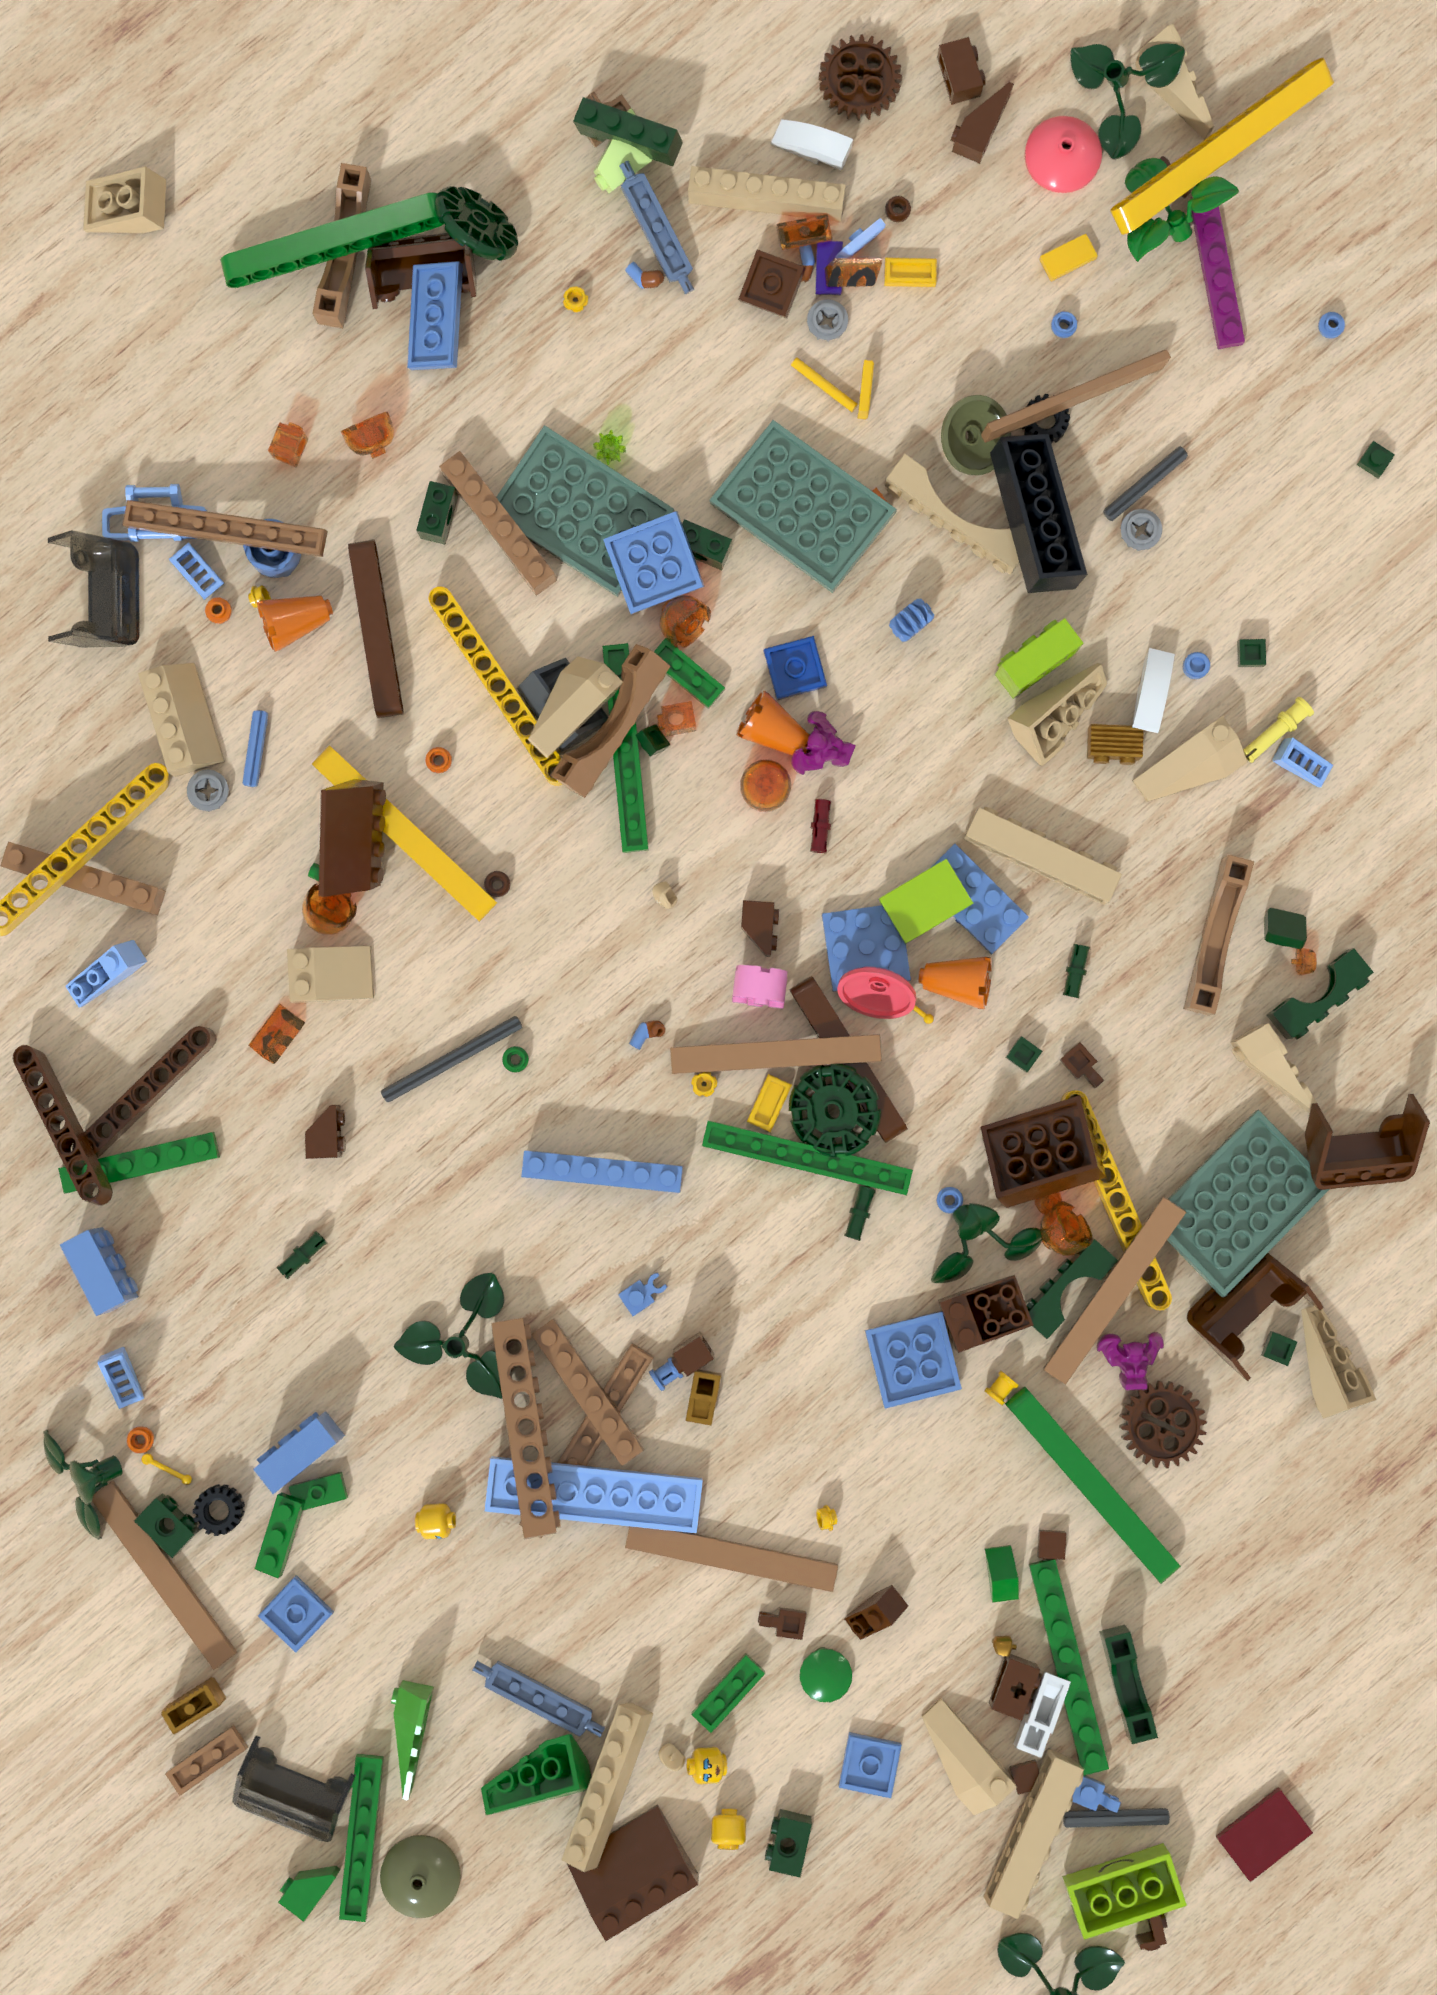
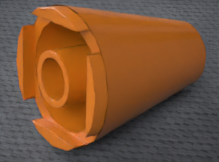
M322 596L270 599L257 602L265 634L274 652L280 651L330 621L329 615L333 614L329 600H324Z
M766 691L760 693L746 712L747 716L744 721L746 724L741 721L736 735L742 739L792 756L797 749H803V752L806 753L809 737L807 731Z
M977 957L926 963L925 968H920L918 982L923 984L924 990L978 1009H985L991 983L987 971H992L991 957Z

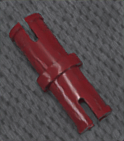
M815 799L814 818L810 825L812 829L810 852L827 853L828 830H831V824H829L831 801Z

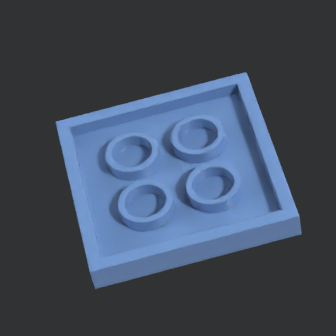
M678 511L603 539L630 614L705 587Z
M882 905L822 914L833 992L837 991L839 980L845 973L860 967L884 968L901 975L907 981H911L906 944L903 942Z
M942 1311L865 1330L885 1409L962 1389Z

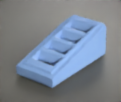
M187 543L169 559L204 600L224 584L190 543ZM191 553L193 558L182 567L179 563ZM198 561L200 566L189 575L187 570ZM205 569L208 573L198 582H195L193 578ZM212 577L215 581L203 591L200 586Z
M1295 738L1284 739L1272 759L1279 766L1318 788L1322 787L1333 767V764ZM1299 754H1301L1302 757L1300 758L1299 762L1296 764L1295 761H1296L1297 757L1299 756ZM1308 760H1311L1307 770H1305V765L1307 764ZM1320 765L1321 767L1316 776L1312 775L1316 766Z
M124 1347L99 1357L97 1363L119 1409L144 1399L140 1384ZM120 1360L121 1362L111 1367L109 1366L114 1361ZM124 1369L125 1373L113 1376V1373ZM129 1379V1383L120 1387L117 1386V1383ZM133 1388L134 1393L121 1397L120 1393Z

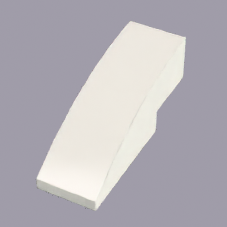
M781 120L771 141V145L818 165L820 161L841 171L853 144L852 138L837 132L791 120Z
M1149 648L1143 663L1141 682L1138 686L1133 728L1154 733L1159 732L1175 654Z
M1044 1672L1040 1685L1035 1689L1031 1698L1033 1699L1031 1710L1028 1715L1024 1714L1013 1745L1017 1749L1042 1758L1050 1733L1053 1734L1071 1683L1070 1681Z

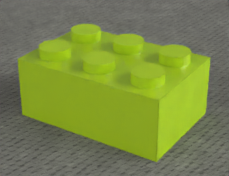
M1065 618L1059 623L1056 619L1043 628L1044 631L1039 634L1038 638L1033 635L1023 642L1022 647L1018 649L1019 652L1015 653L1012 650L1001 658L995 676L1012 699H1015L1073 657L1084 644Z

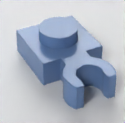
M659 1273L652 1274L646 1285L641 1280H638L618 1294L632 1316H635L655 1302L651 1296L653 1293H662L666 1290V1284L660 1288L655 1287L653 1284L654 1279L660 1276Z

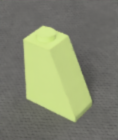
M632 108L627 111L628 113L636 115ZM610 139L593 171L596 175L594 179L600 189L603 191L606 189L609 194L626 180L619 167L620 164L629 161L634 173H637L650 163L652 159L629 144Z

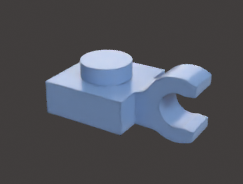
M1086 1775L1083 1776L1081 1785L1076 1787L1072 1796L1074 1803L1094 1811L1097 1810L1098 1804L1108 1810L1117 1813L1121 1804L1118 1797L1103 1792L1105 1789L1104 1783Z

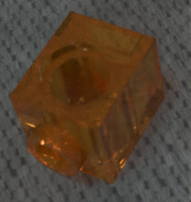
M279 422L268 449L272 458L297 467L308 441L303 428L291 422L288 425Z
M692 701L661 706L662 714L657 715L659 730L665 729L666 736L697 731ZM672 714L682 715L684 718L683 722L679 725L671 724L669 718Z

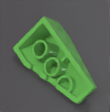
M403 1680L399 1688H394L391 1704H395L394 1722L402 1797L408 1800L413 1789L434 1687Z

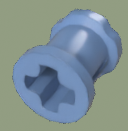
M672 1357L668 1358V1362L657 1370L652 1369L649 1371L652 1379L661 1391L665 1390V1386L676 1378L681 1379L684 1377L683 1373L679 1374L671 1361Z

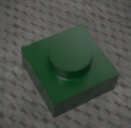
M1373 441L1357 465L1379 479L1395 454Z
M1239 639L1237 641L1238 667H1264L1266 665V639Z
M657 724L642 729L635 735L642 748L650 757L665 751L671 745Z
M1020 1036L1005 1058L1028 1073L1043 1051Z
M1270 1331L1261 1356L1288 1366L1297 1341Z

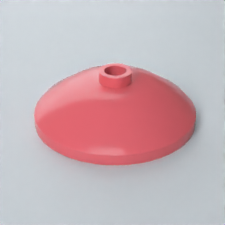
M1056 116L1040 123L1030 134L1025 147V163L1031 177L1043 188L1057 193L1074 192L1085 187L1097 174L1102 160V147L1095 131L1084 121L1071 116ZM1068 144L1070 149H1064L1062 145Z
M856 968L845 973L838 983V995L844 1004L852 1010L869 1017L879 1019L899 1018L909 1014L915 1007L916 992L911 984L901 975L884 968Z

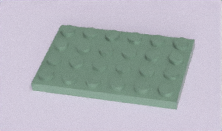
M772 420L709 500L711 505L831 593L836 590L896 514L895 507L774 420Z
M545 425L496 497L530 541L617 597L622 592L603 539L675 512L674 508Z
M1256 1110L1168 1198L1184 1209L1186 1214L1167 1241L1221 1297H1225L1330 1189L1322 1190L1316 1187L1311 1177L1309 1161L1260 1110Z

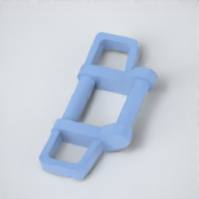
M170 484V487H136L135 485H126L125 487L126 500L139 501L138 498L170 497L173 507L207 511L202 506L183 505L179 484ZM126 506L106 508L102 511V535L107 540L139 542L140 539L173 538L174 541L198 539L128 528V533H110V517L112 515L125 514Z

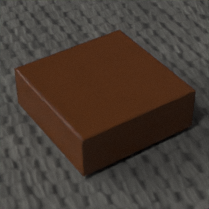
M1039 1530L1037 1557L1065 1560L1066 1532Z
M1036 1760L1010 1766L1012 1777L1017 1786V1794L1032 1791L1039 1775Z

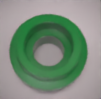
M513 1046L504 1052L502 1062L508 1071L517 1073L527 1067L529 1057L523 1048ZM517 1054L521 1060L519 1064L514 1065L511 1062V1057Z

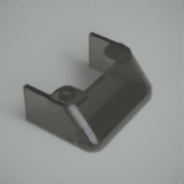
M74 530L49 537L48 543L69 547L73 565L81 571L88 572V621L76 622L72 626L71 631L48 636V642L82 648L126 647L137 643L140 630L139 554L136 547L129 542Z
M255 1735L237 1774L232 1800L234 1805L244 1811L323 1842L332 1841L356 1775L351 1773L348 1781L338 1776L327 1779L326 1783L278 1765L277 1758L271 1749L266 1747L258 1748L261 1737Z

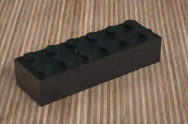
M1049 434L1001 437L990 452L1027 593L1076 589L1088 574Z

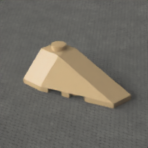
M577 656L559 674L528 741L548 758L616 693L623 681L604 663Z

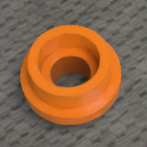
M217 597L211 599L206 604L205 614L211 622L222 624L230 618L232 608L227 600ZM221 606V613L214 614V608Z
M435 747L426 755V765L434 773H444L452 764L450 753L442 747ZM438 756L444 759L441 765L434 763L435 758Z
M144 1426L135 1427L127 1436V1445L135 1453H145L154 1444L152 1431ZM138 1435L145 1437L144 1444H140L137 1441Z

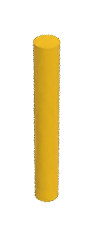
M798 357L794 359L791 364L794 369L850 412L856 409L858 404Z

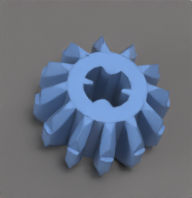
M916 599L890 621L889 626L893 630L894 635L899 637L902 642H905L933 620L934 613L931 611L930 606L922 599Z

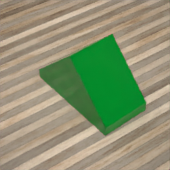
M1011 1545L985 1548L992 1603L1019 1599L1018 1574Z

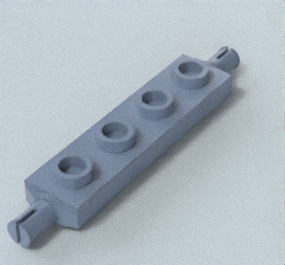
M629 161L623 162L619 167L626 180L621 185V190L669 283L679 281L685 295L692 292L694 288L688 275L693 268L645 174L635 175Z
M477 1660L472 1670L486 1677L485 1688L579 1737L586 1730L601 1737L605 1726L591 1720L592 1709L500 1661H497L490 1668Z

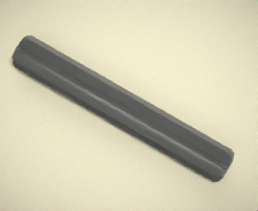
M1181 446L1177 447L1106 507L1103 511L1105 517L1109 521L1115 520L1186 460L1188 454Z
M1167 1808L1118 1809L1117 1813L1111 1810L1068 1811L1063 1816V1823L1066 1828L1168 1825L1170 1821Z

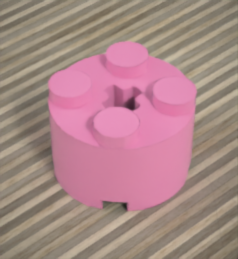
M752 965L736 966L732 1002L755 1007L768 1005V1007L784 1009L788 971Z

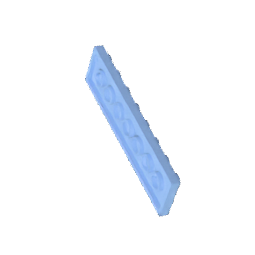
M491 1456L485 1512L520 1515L512 1458ZM551 1462L552 1473H547L549 1484L554 1483L557 1500H552L553 1511H559L560 1519L697 1533L702 1478ZM538 1474L529 1475L527 1485L532 1489L539 1488L542 1485L541 1476ZM535 1501L531 1505V1512L534 1515L542 1516L546 1513L547 1507L544 1502Z

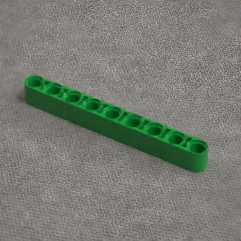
M425 193L226 254L220 259L226 285L230 288L244 287L438 228L444 224L439 222L435 213L434 202L438 193Z
M1025 1386L1005 1403L1160 1584L1181 1567Z

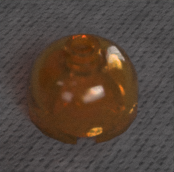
M383 412L342 430L341 434L348 447L355 454L361 456L370 454L373 459L386 453L385 447L391 444L394 438V427L388 412Z
M682 595L668 600L663 605L660 615L659 626L661 632L675 648H678V645L685 648L695 642L705 629L701 626L705 620L709 623L711 610L704 602L693 596Z
M759 760L750 764L744 770L740 779V793L744 801L752 809L760 812H772L787 802L791 793V778L788 771L780 763L773 760Z
M316 883L308 890L304 897L302 913L307 925L315 932L323 935H333L344 931L356 915V902L353 905L350 899L351 893L325 897L319 896V885Z
M1065 1201L1058 1202L1044 1214L1040 1223L1042 1242L1045 1247L1063 1256L1082 1252L1091 1245L1088 1242L1092 1240L1090 1227L1083 1215L1076 1216L1071 1211L1075 1207Z

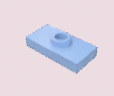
M879 218L865 231L859 228L849 237L851 242L836 255L837 260L844 264L878 236L886 225L883 220Z

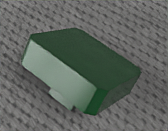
M1269 908L1264 917V940L1280 946L1302 949L1307 940L1306 917L1298 913Z

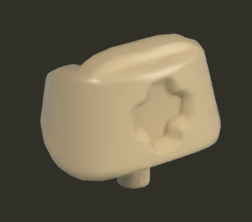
M667 881L660 882L653 887V897L659 905L667 909L675 906L678 898Z
M671 1743L662 1746L658 1752L660 1761L668 1769L679 1771L683 1767L686 1758Z

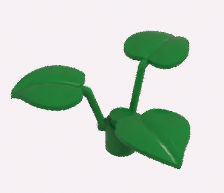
M1148 158L1137 163L1134 168L1130 169L1125 178L1127 190L1131 193L1164 170L1167 167L1166 163L1158 158ZM1218 176L1202 180L1192 189L1191 194L1193 198L1188 201L1187 215L1181 210L1172 211L1168 205L1165 207L1168 213L1167 221L1162 220L1160 217L1155 220L1150 218L1140 227L1128 233L1127 244L1132 256L1138 262L1145 254L1161 245L1169 235L1172 236L1175 242L1187 240L1192 235V228L1190 226V223L1193 221L1192 210L1195 213L1210 211L1238 194L1239 189L1228 180Z

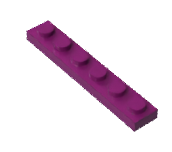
M1219 206L1204 213H1195L1192 210L1193 226L1217 349L1241 346L1245 343Z

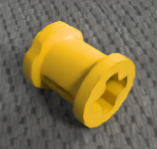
M1000 1370L996 1381L990 1388L986 1387L984 1391L1003 1406L1006 1396L1013 1388H1017L1019 1385Z

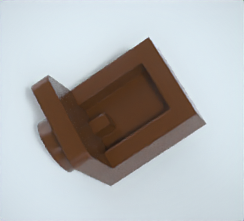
M1165 1914L1147 1919L1150 1932L1135 1935L1141 1950L1154 1951L1159 1949L1161 1945L1167 1944L1163 1929L1168 1927Z

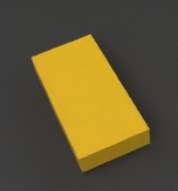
M1085 233L1041 255L1039 260L1052 282L1096 260L1098 255Z
M885 258L884 286L936 287L937 259Z
M864 360L857 419L866 420L869 414L874 363L871 360Z
M768 1074L747 1122L771 1133L792 1084Z

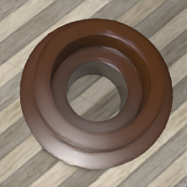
M902 196L890 198L885 206V213L888 219L897 223L905 221L911 212L909 201ZM895 207H900L902 209V212L895 213L893 209Z
M501 871L491 872L484 881L485 890L493 897L506 895L511 886L509 877ZM495 880L502 881V887L500 889H495L493 887V883Z

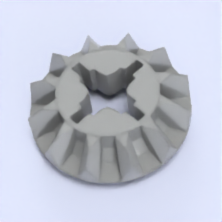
M830 299L818 301L810 308L807 315L809 331L817 339H823L827 342L832 339H839L846 331L848 325L847 311L837 301ZM822 315H826L827 318L835 317L832 320V328L827 324L820 325L823 322Z
M1137 509L1128 513L1120 527L1121 539L1126 542L1128 547H1132L1137 551L1149 550L1158 543L1162 535L1160 519L1156 514L1146 509ZM1147 522L1148 524L1145 529L1147 535L1141 534L1135 538L1137 529L1134 526L1140 527Z
M214 770L197 772L191 777L187 785V796L191 804L199 810L208 812L220 809L224 802L227 801L228 792L230 791L227 780ZM208 780L210 786L218 790L210 794L209 801L206 794L198 792L207 788Z

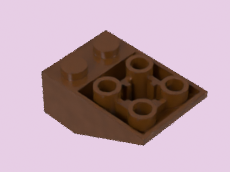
M1015 1275L938 1299L958 1353L1034 1326Z

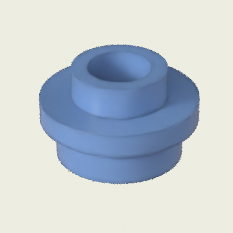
M1069 312L1057 313L1051 322L1052 331L1060 338L1072 336L1077 329L1075 316ZM1065 322L1068 328L1062 329L1059 324Z
M1336 312L1324 314L1318 323L1321 335L1330 339L1340 336L1345 328L1343 317ZM1328 321H1333L1336 327H1330Z
M954 1187L943 1188L937 1195V1205L945 1213H954L957 1208L962 1206L963 1196ZM952 1195L954 1197L952 1205L945 1203L946 1196Z

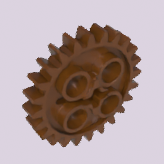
M863 34L860 35L859 41H855L854 37L850 35L849 43L847 44L843 39H840V48L832 45L831 54L825 53V62L820 64L822 72H819L818 80L822 81L819 90L825 91L823 93V100L831 99L829 108L838 106L837 114L840 115L843 111H846L847 119H850L852 114H856L857 121H860L861 115L865 114L867 119L870 120L871 112L873 111L879 117L881 107L888 111L889 101L895 103V93L900 92L901 85L899 83L902 81V75L898 74L901 71V65L896 64L898 56H890L891 47L882 49L883 40L874 44L873 36L867 42L864 41ZM844 62H850L854 66L848 68L843 66L842 64ZM876 63L879 67L871 68L868 64ZM843 87H850L853 91L846 93L841 89ZM875 88L878 90V92L870 93L867 91V89Z
M1160 1380L1157 1381L1156 1388L1148 1382L1147 1391L1137 1390L1139 1394L1137 1398L1129 1395L1133 1403L1131 1405L1123 1404L1128 1413L1120 1414V1417L1126 1420V1423L1119 1425V1428L1127 1430V1433L1123 1434L1121 1438L1123 1440H1130L1126 1448L1128 1450L1136 1448L1133 1456L1139 1458L1143 1455L1142 1462L1146 1465L1152 1459V1464L1155 1468H1158L1160 1461H1162L1166 1469H1169L1170 1461L1178 1467L1180 1466L1179 1458L1182 1457L1188 1462L1189 1457L1187 1453L1189 1451L1197 1454L1193 1446L1195 1444L1203 1445L1198 1436L1207 1434V1432L1200 1429V1426L1207 1424V1421L1199 1418V1416L1204 1414L1205 1410L1195 1408L1200 1401L1198 1399L1190 1401L1193 1393L1188 1390L1182 1394L1184 1387L1180 1384L1174 1390V1385L1171 1381H1168L1165 1388ZM1155 1400H1161L1163 1405L1158 1413H1152L1151 1404ZM1179 1412H1185L1186 1421L1181 1425H1177L1175 1423V1416ZM1142 1413H1147L1160 1421H1165L1172 1427L1183 1431L1184 1435L1180 1436L1164 1427L1161 1428L1156 1423L1143 1418ZM1150 1424L1151 1433L1146 1437H1141L1139 1434L1141 1426ZM1168 1436H1174L1175 1444L1169 1449L1164 1448V1439Z

